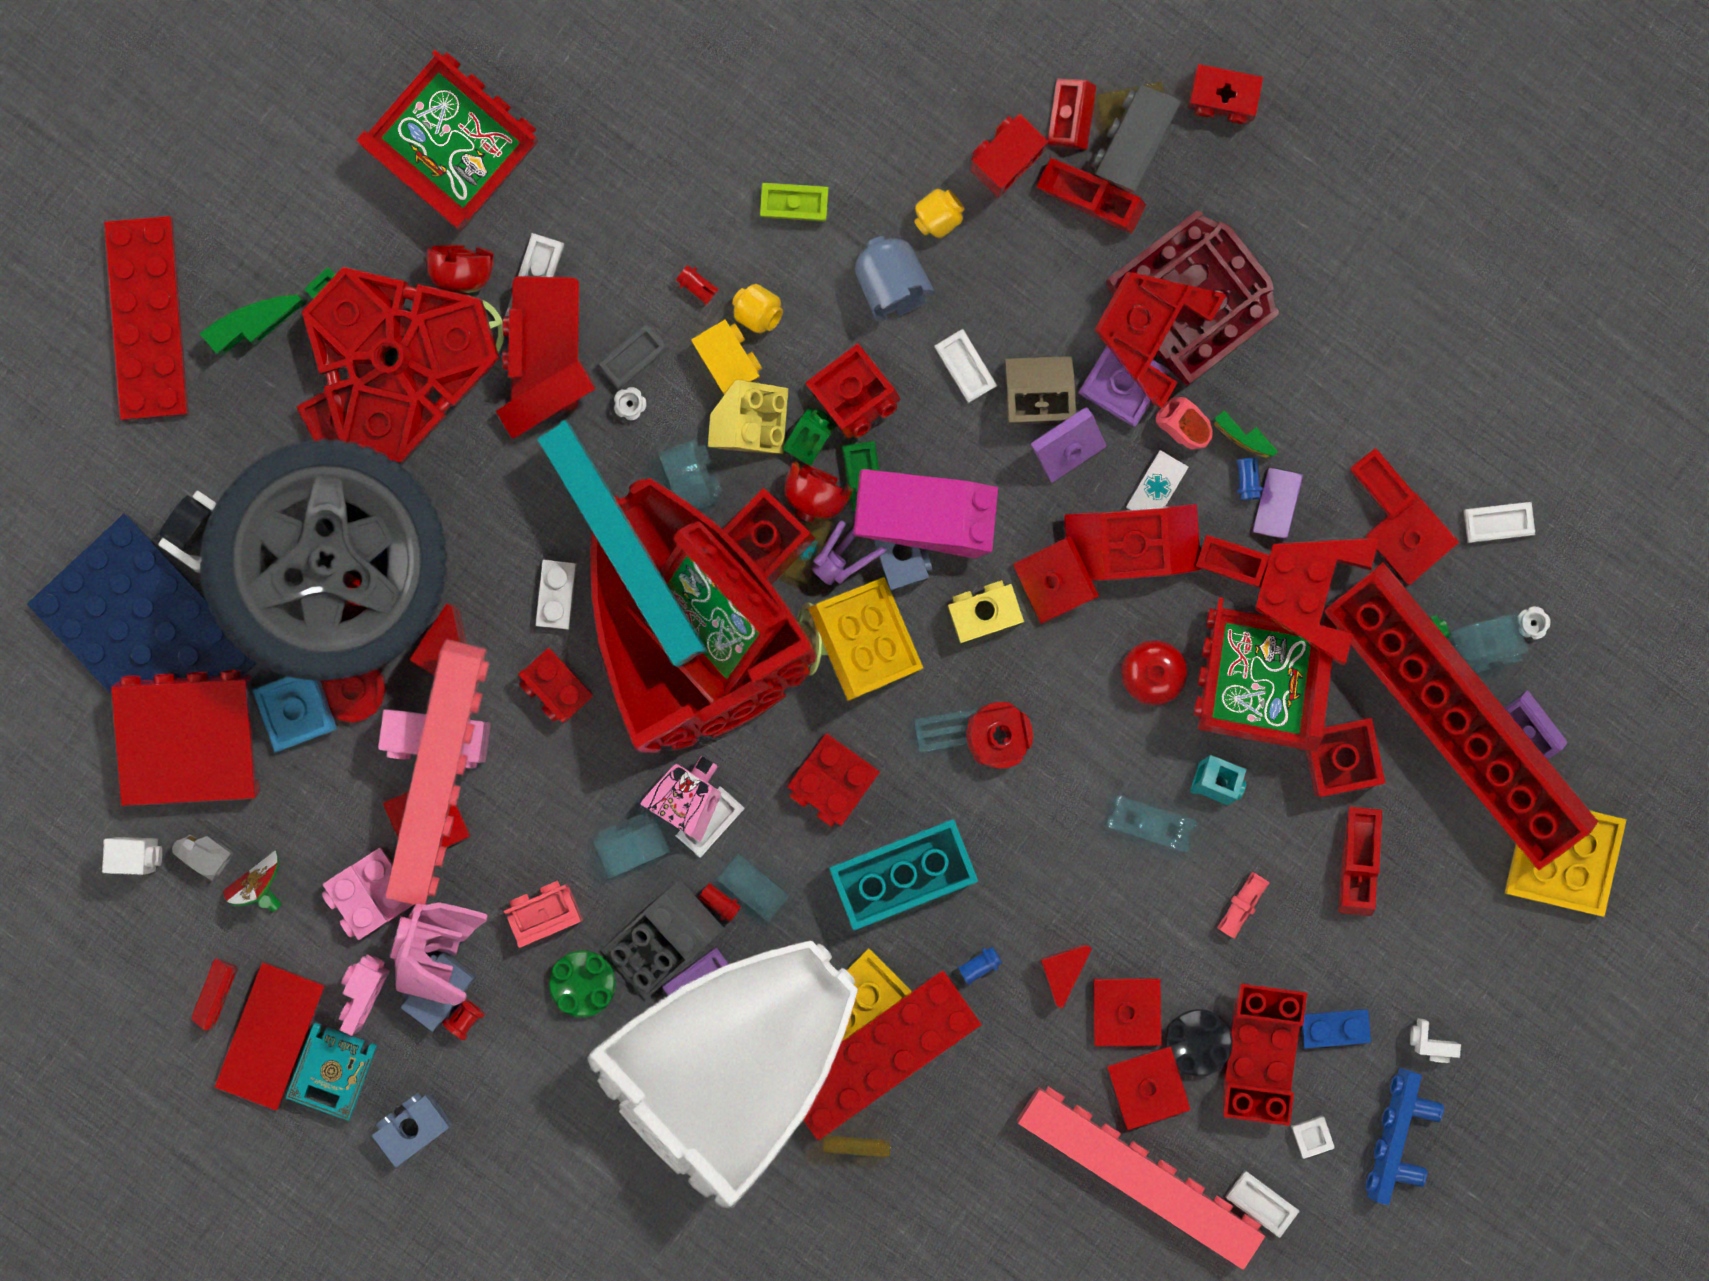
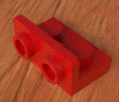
M550 647L518 673L522 679L518 683L520 687L531 698L537 695L544 702L545 705L541 709L554 723L558 719L562 723H566L594 697Z

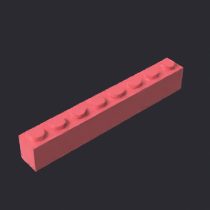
M446 640L441 650L385 898L416 905V903L426 905L429 896H436L440 878L434 877L436 866H443L447 850L441 844L443 836L449 837L454 817L448 816L450 805H457L461 786L455 785L458 774H464L468 756L462 753L465 743L471 744L475 725L470 724L472 712L478 713L482 699V693H478L477 688L479 681L485 682L490 662L484 661L486 649Z
M1049 1086L1046 1090L1040 1087L1036 1089L1017 1119L1019 1125L1243 1270L1245 1269L1265 1238L1263 1232L1259 1230L1262 1224L1247 1214L1240 1218L1232 1213L1231 1210L1234 1206L1217 1195L1212 1200L1203 1194L1205 1187L1190 1177L1185 1182L1175 1176L1177 1169L1164 1160L1160 1159L1158 1164L1146 1157L1149 1151L1138 1143L1132 1141L1128 1145L1118 1139L1121 1133L1104 1122L1102 1127L1091 1121L1093 1115L1077 1104L1072 1109L1062 1102L1065 1096Z

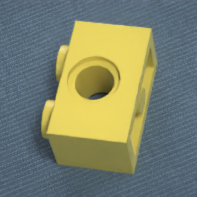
M1001 580L983 586L985 593L972 596L971 591L952 597L954 603L949 604L947 607L960 644L1024 622L1012 584L1004 586ZM986 601L993 606L994 614L991 619L981 620L976 616L975 607L979 602Z

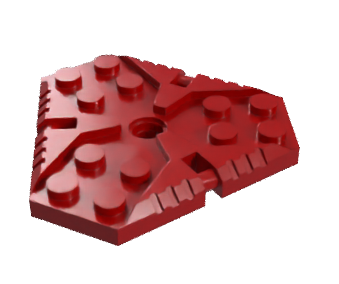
M342 267L302 311L319 374H325L328 385L323 387L338 439L348 443H358L360 447H370L374 451L388 456L387 459L404 463L420 446L423 440L447 416L445 414L446 410L451 405L457 406L461 399L469 393L500 359L483 300L480 298L417 284L416 288L408 286V282ZM406 299L413 300L411 312L403 310ZM391 348H396L399 354L398 361L393 366H388L385 360L386 353ZM347 368L350 378L341 381L338 371ZM435 389L442 394L436 403L429 398Z

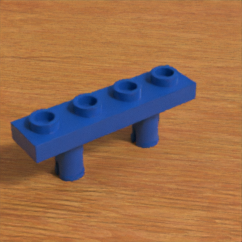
M1400 1067L1398 1074L1394 1075L1391 1081L1390 1092L1392 1098L1389 1107L1384 1110L1382 1116L1384 1129L1381 1140L1379 1139L1376 1142L1374 1148L1375 1165L1373 1172L1368 1174L1365 1185L1366 1197L1386 1205L1390 1204L1396 1181L1423 1187L1427 1180L1426 1168L1400 1162L1411 1117L1440 1122L1444 1112V1105L1442 1103L1417 1097L1422 1075Z

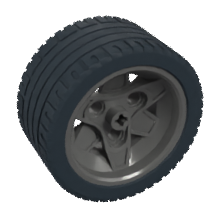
M328 439L308 440L300 444L294 443L283 448L281 447L263 456L243 471L227 488L215 505L206 525L200 553V572L202 587L205 590V599L208 602L211 614L215 616L216 623L222 629L224 635L235 644L234 646L240 652H243L252 661L259 663L260 666L281 675L284 674L288 677L303 680H335L375 670L407 650L409 645H412L418 639V636L428 626L427 622L433 618L435 609L441 600V597H439L440 593L444 590V578L447 574V567H445V561H447V551H445L446 539L442 535L443 527L441 521L438 520L437 510L430 503L432 500L427 493H424L420 483L414 481L411 478L412 475L407 470L402 469L399 463L387 459L388 456L381 452L378 453L370 447H360L358 443H348L343 440L328 441ZM309 499L303 522L281 514L287 507L299 501ZM345 502L355 506L369 518L347 524ZM323 518L331 522L333 531L329 537H321L316 533L315 523L318 519ZM261 543L279 559L263 574H260L259 568ZM384 549H386L387 555L385 577L368 563ZM319 555L329 558L330 562L326 564V568L324 566L318 568L316 565ZM288 568H295L301 573V583L296 587H290L284 582V572ZM348 570L356 571L360 576V584L356 589L347 588L343 583V575ZM300 599L305 622L288 615L277 605ZM345 600L367 607L366 610L355 618L340 623Z

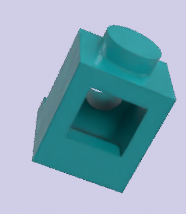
M1209 755L1199 762L1190 793L1195 795L1199 793L1223 804L1230 805L1234 801L1240 800L1245 792L1247 783L1243 779L1246 769ZM1216 780H1219L1222 786L1215 784Z

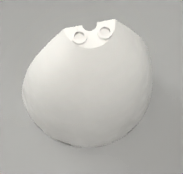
M812 940L767 951L729 964L684 985L630 1021L589 1055L588 1059L591 1069L595 1073L598 1070L601 1073L597 1081L610 1099L615 1100L618 1098L621 1102L619 1105L621 1110L619 1112L632 1128L677 1174L681 1173L684 1175L687 1173L691 1176L689 1182L698 1192L705 1197L713 1194L717 1197L714 1200L721 1206L730 1207L741 1197L769 1165L799 1125L826 1079L845 1033L858 991L853 985L855 980L845 969L841 968L837 971L829 962L832 959L829 951L821 944L815 945Z

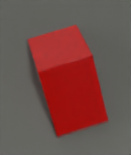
M1085 943L1040 958L1054 1002L1061 1008L1064 1007L1092 950Z

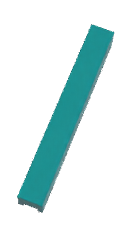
M563 420L559 426L542 435L537 440L673 665L680 667L699 654L708 652L570 423Z

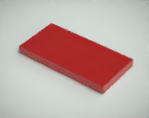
M262 962L215 1088L270 1109L279 1110L326 985L267 962Z

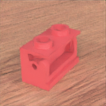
M555 881L539 888L542 895L529 899L528 894L509 901L511 908L504 910V913H508L507 919L519 948L583 921L568 883L560 886L559 882Z

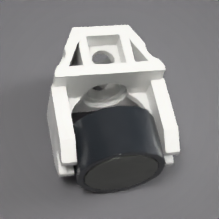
M197 490L193 498L186 495L171 512L160 530L159 535L163 538L158 545L195 572L201 573V556L188 555L184 551L189 548L205 527L217 503Z

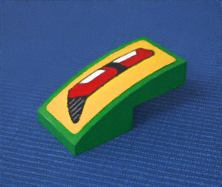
M1225 410L1211 421L1230 440L1254 454L1270 459L1278 453L1257 427L1246 435Z

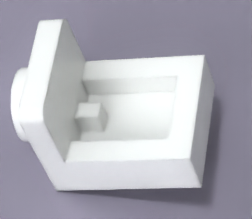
M1418 1018L1417 1026L1412 1025L1410 1045L1415 1046V1052L1422 1055H1430V1061L1450 1063V1057L1460 1058L1461 1044L1455 1041L1428 1039L1429 1021Z

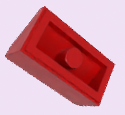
M1057 79L1048 145L1087 150L1096 95L1095 84L1087 80Z
M218 958L213 961L191 1017L193 1022L206 1031L216 1026L238 970V966Z

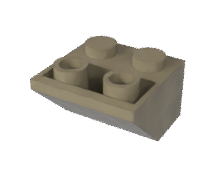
M1072 356L1005 359L1008 426L1061 424L1076 414Z

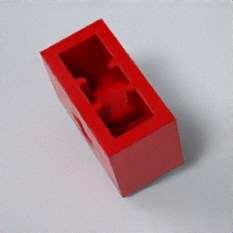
M1198 64L1194 73L1188 109L1195 110L1194 114L1197 116L1214 118V114L1227 116L1228 122L1246 124L1247 121H1253L1256 116L1264 77ZM1222 89L1228 90V96L1233 97L1229 98L1227 103L1221 102L1222 96L1217 95L1221 93Z

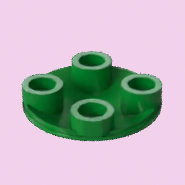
M586 950L574 951L563 956L554 965L549 979V990L555 1004L563 1012L575 1017H589L604 1010L612 1000L616 987L615 975L610 964L599 954Z

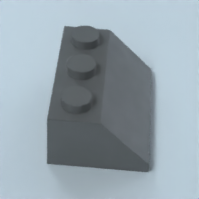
M1144 85L1138 86L1136 91L1130 89L1121 106L1126 109L1121 120L1119 121L1115 118L1107 132L1106 137L1111 139L1105 150L1100 148L1093 159L1091 166L1096 168L1093 175L1109 181L1112 186L1129 193L1134 192L1181 100Z

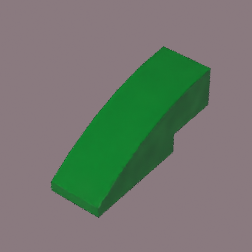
M297 294L258 301L220 318L199 334L217 355L223 357L245 337L250 343L255 346L258 345L303 307L306 302Z

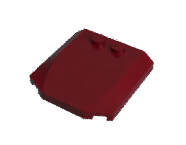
M1198 210L1106 280L1112 296H1114L1126 272L1217 291L1226 295L1212 321H1206L1183 306L1157 352L1171 372L1187 386L1279 315L1272 293L1274 290L1272 279L1229 225L1221 221L1218 223L1203 216L1204 213Z

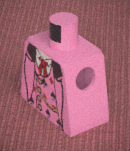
M703 756L700 757L691 772L675 764L640 804L701 842L721 797V792L708 784L718 766Z

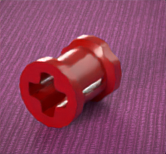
M466 998L464 1002L460 1003L449 1019L444 1018L441 1023L452 1034L465 1041L468 1037L466 1033L478 1018L483 1019L485 1013Z

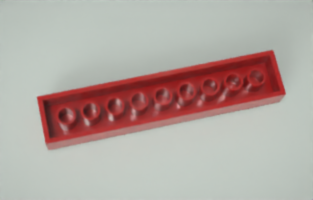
M1384 562L1324 610L1325 614L1339 630L1353 634L1351 645L1538 871L1593 831L1599 821Z

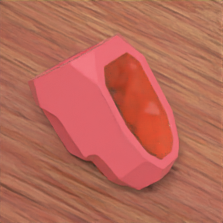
M1173 397L1156 414V423L1159 427L1166 431L1177 443L1183 444L1191 450L1207 447L1212 439L1213 430L1210 420L1186 397Z

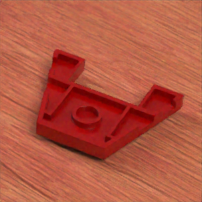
M1126 272L1094 330L1155 406L1163 408L1177 381L1151 366L1152 360L1183 306L1206 321H1212L1226 295L1217 291Z
M1367 538L1273 544L1257 600L1256 610L1291 633L1294 632L1305 639L1319 651L1322 650L1330 655L1336 662L1346 665L1353 634L1321 626L1320 621L1336 563L1339 562L1371 571L1379 539Z

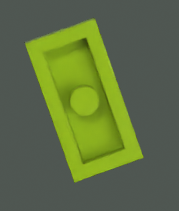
M762 183L760 218L826 222L829 188L823 186Z

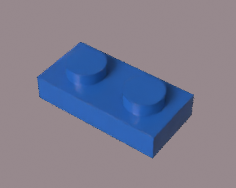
M1367 1008L1305 1013L1304 1024L1301 1026L1304 1048L1371 1043L1369 1012Z

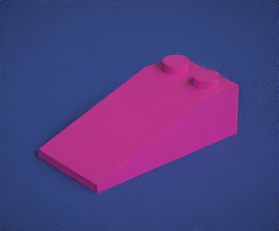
M862 469L859 475L853 535L977 559L992 552L998 487L963 480Z

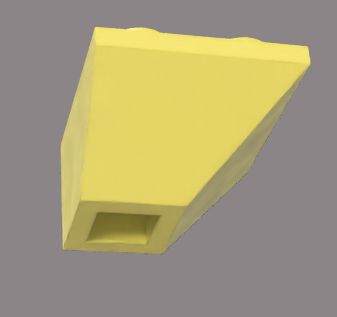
M735 380L710 414L708 447L732 451L783 454L788 388Z

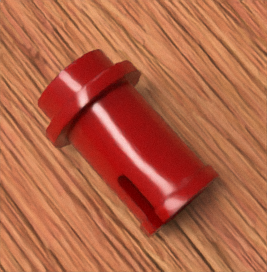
M687 265L675 281L680 284V289L686 288L707 306L719 288L697 273L696 267L692 269Z
M711 882L698 897L699 901L721 916V921L725 919L730 923L741 909V906L737 904L738 899L732 900L713 886Z

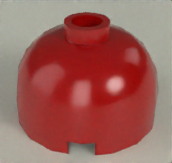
M466 245L432 246V249L428 248L427 251L428 274L431 281L439 289L468 296L470 292L481 290L489 281L494 265V252L476 247V253H474L472 250L464 249Z
M795 461L786 478L785 495L788 502L797 509L795 512L796 516L808 522H813L815 518L826 520L839 514L847 504L853 488L846 483L844 489L836 485L837 477L805 463L803 468L800 469L799 463Z
M1161 640L1143 641L1133 647L1124 657L1121 667L1122 684L1129 695L1139 703L1150 706L1167 704L1177 698L1185 688L1188 677L1187 664L1181 652L1172 644Z

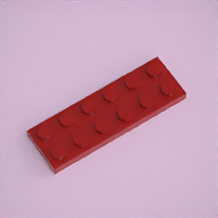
M171 216L104 221L120 419L134 420L189 415L173 218Z
M943 969L841 1041L828 1075L803 1118V1121L818 1141L982 1025Z

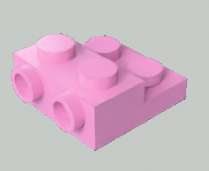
M382 847L323 883L326 891L322 892V896L332 910L336 907L339 909L344 919L340 920V924L350 938L354 935L358 940L366 937L413 906V904L385 898L393 863Z
M371 954L362 956L360 962L349 966L343 977L342 984L346 985L343 994L353 999L351 1002L348 1001L340 1014L339 1020L343 1021L340 1030L351 1036L361 1031L390 972L389 969L383 967L385 961Z

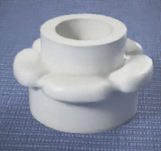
M636 388L622 389L614 397L616 402L614 410L619 417H626L627 420L639 418L640 413L646 408V399L641 396L640 390ZM628 401L633 402L631 407L627 406Z
M1530 607L1529 610H1523L1518 616L1517 621L1520 623L1518 627L1519 632L1526 638L1540 639L1545 636L1547 629L1550 627V618L1540 607ZM1532 620L1537 622L1536 626L1531 625Z

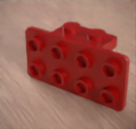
M517 276L513 279L512 310L509 309V316L503 317V336H509V350H503L502 359L503 370H508V377H511V401L579 360L580 283L578 279L574 277ZM578 401L574 402L562 411L575 410L578 406Z

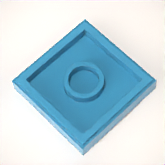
M287 676L252 690L274 752H279L337 730L320 680H303Z

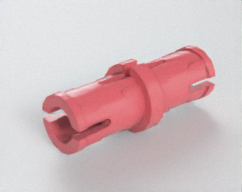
M1251 871L1238 895L1233 896L1230 900L1232 904L1217 928L1235 939L1249 915L1255 913L1256 909L1254 907L1270 882Z

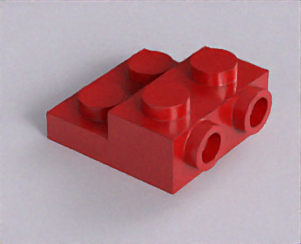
M859 343L805 382L847 439H850L852 436L859 438L865 435L870 430V423L879 416L886 418L892 415L898 407L896 403L901 400L894 387Z
M826 733L787 786L792 790L789 797L803 807H806L808 803L820 810L816 816L829 826L833 827L835 823L842 826L880 771Z

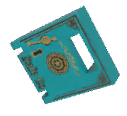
M314 1023L286 1099L350 1121L378 1045L371 1043L366 1055H364L361 1051L365 1040L329 1027L326 1028L323 1038L320 1039L317 1037L322 1025ZM313 1086L340 1096L336 1108L306 1098L310 1087Z

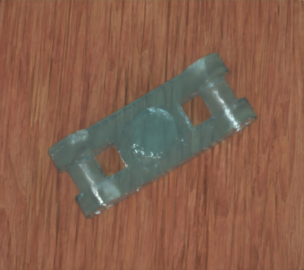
M1115 795L1113 801L1115 809L1112 818L1108 817L1106 827L1188 853L1191 844L1188 843L1191 830L1195 831L1198 821ZM1128 809L1137 812L1133 825L1124 822ZM1169 823L1179 826L1175 838L1166 836Z

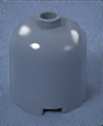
M884 236L876 237L866 244L867 249L856 260V275L876 321L887 320L885 314L897 311L899 316L907 314L927 302L925 298L927 293L929 295L935 294L913 248L903 239L890 238L885 240Z

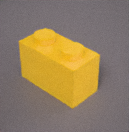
M726 319L691 339L723 395L726 394L735 380L754 383L760 380L758 371L762 367L753 352L745 353L740 344L745 339L735 323L729 326Z

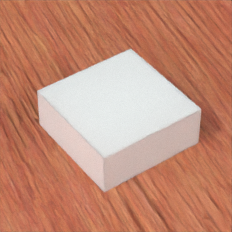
M1323 1115L1291 1126L1303 1159L1335 1148Z

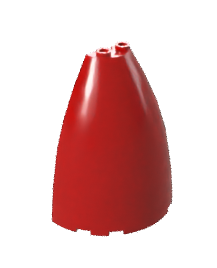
M648 478L632 483L629 486L630 492L621 499L618 496L614 497L659 571L678 545L673 540L677 531L700 521L789 617L755 665L748 670L747 676L739 687L711 704L679 667L673 665L669 656L625 609L627 605L635 602L591 529L592 603L601 653L617 705L635 748L643 752L656 753L661 750L660 746L671 745L673 750L692 746L697 742L696 737L711 735L712 738H715L764 713L786 697L784 693L786 688L798 686L806 679L810 673L807 667L816 662V653L788 606L751 557L720 526L683 498L653 479Z

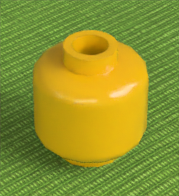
M934 189L916 204L915 212L918 218L914 222L925 236L931 233L937 238H943L961 224L963 220L961 212L965 209L950 189L947 191Z
M758 284L750 285L746 289L741 288L735 294L732 305L735 306V320L755 333L772 331L778 325L783 315L780 298Z

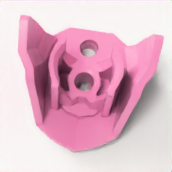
M440 902L429 905L416 903L408 918L401 917L390 957L395 960L396 991L443 1004L450 1003L454 1006L464 1002L467 996L466 993L449 984L453 966L434 962L426 953L437 950L456 955L459 943L465 941L476 928L485 923L488 915Z

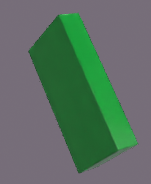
M875 441L842 446L847 482L853 488L850 496L852 512H856L860 470L879 471Z

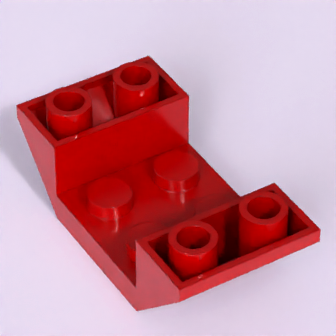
M1197 504L1100 513L1095 511L1064 514L1065 538L1071 536L1091 580L1163 576L1201 570V568L1196 567L1200 555Z
M1240 983L1230 1028L1233 1041L1232 1051L1225 1066L1223 1117L1290 1126L1294 1092L1291 1090L1299 1027L1304 1024L1307 992Z

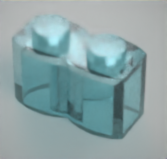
M695 439L659 452L673 493L686 500L697 510L719 503L717 496L723 493L717 476H709L706 464L711 463V459L705 444L699 446Z
M647 812L628 819L630 826L618 831L616 825L597 833L600 839L593 843L609 878L671 852L656 815L648 817Z

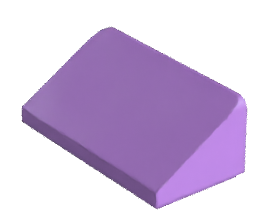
M1268 468L1253 533L1281 540L1288 538L1303 478L1302 474Z
M1525 691L1504 707L1547 760L1566 746V739L1529 691Z

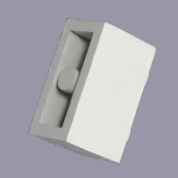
M133 837L104 839L103 873L143 875L156 872V866H161L162 847L157 846L158 839Z

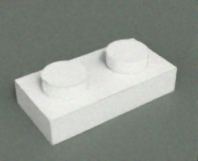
M543 560L536 626L570 630L576 563Z

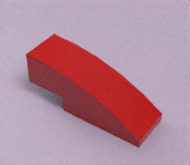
M1052 157L1037 184L1039 190L1130 234H1133L1146 207L1141 197L1112 186L1109 181Z
M578 360L495 412L513 440L597 388L582 362Z
M1206 534L1196 567L1261 590L1270 555Z
M1351 806L1348 808L1338 913L1372 916L1376 909L1377 877L1380 872L1383 812L1381 809Z

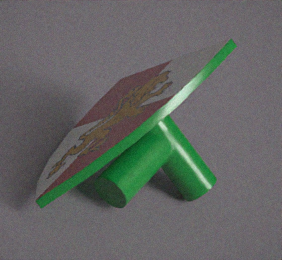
M276 850L223 890L224 897L230 905L246 906L258 902L261 908H268L271 912L276 911L281 906V902L269 889L279 868V856Z

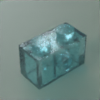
M1517 612L1455 628L1451 631L1457 652L1475 673L1490 669L1489 663L1502 660L1503 665L1523 660L1522 654L1528 653Z

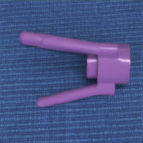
M840 521L821 553L813 560L815 564L811 568L828 585H831L835 580L842 584L849 575L885 553L886 547H880L844 570L843 567L846 561L840 555L856 536L853 535V528L835 551L831 550L845 527V522Z

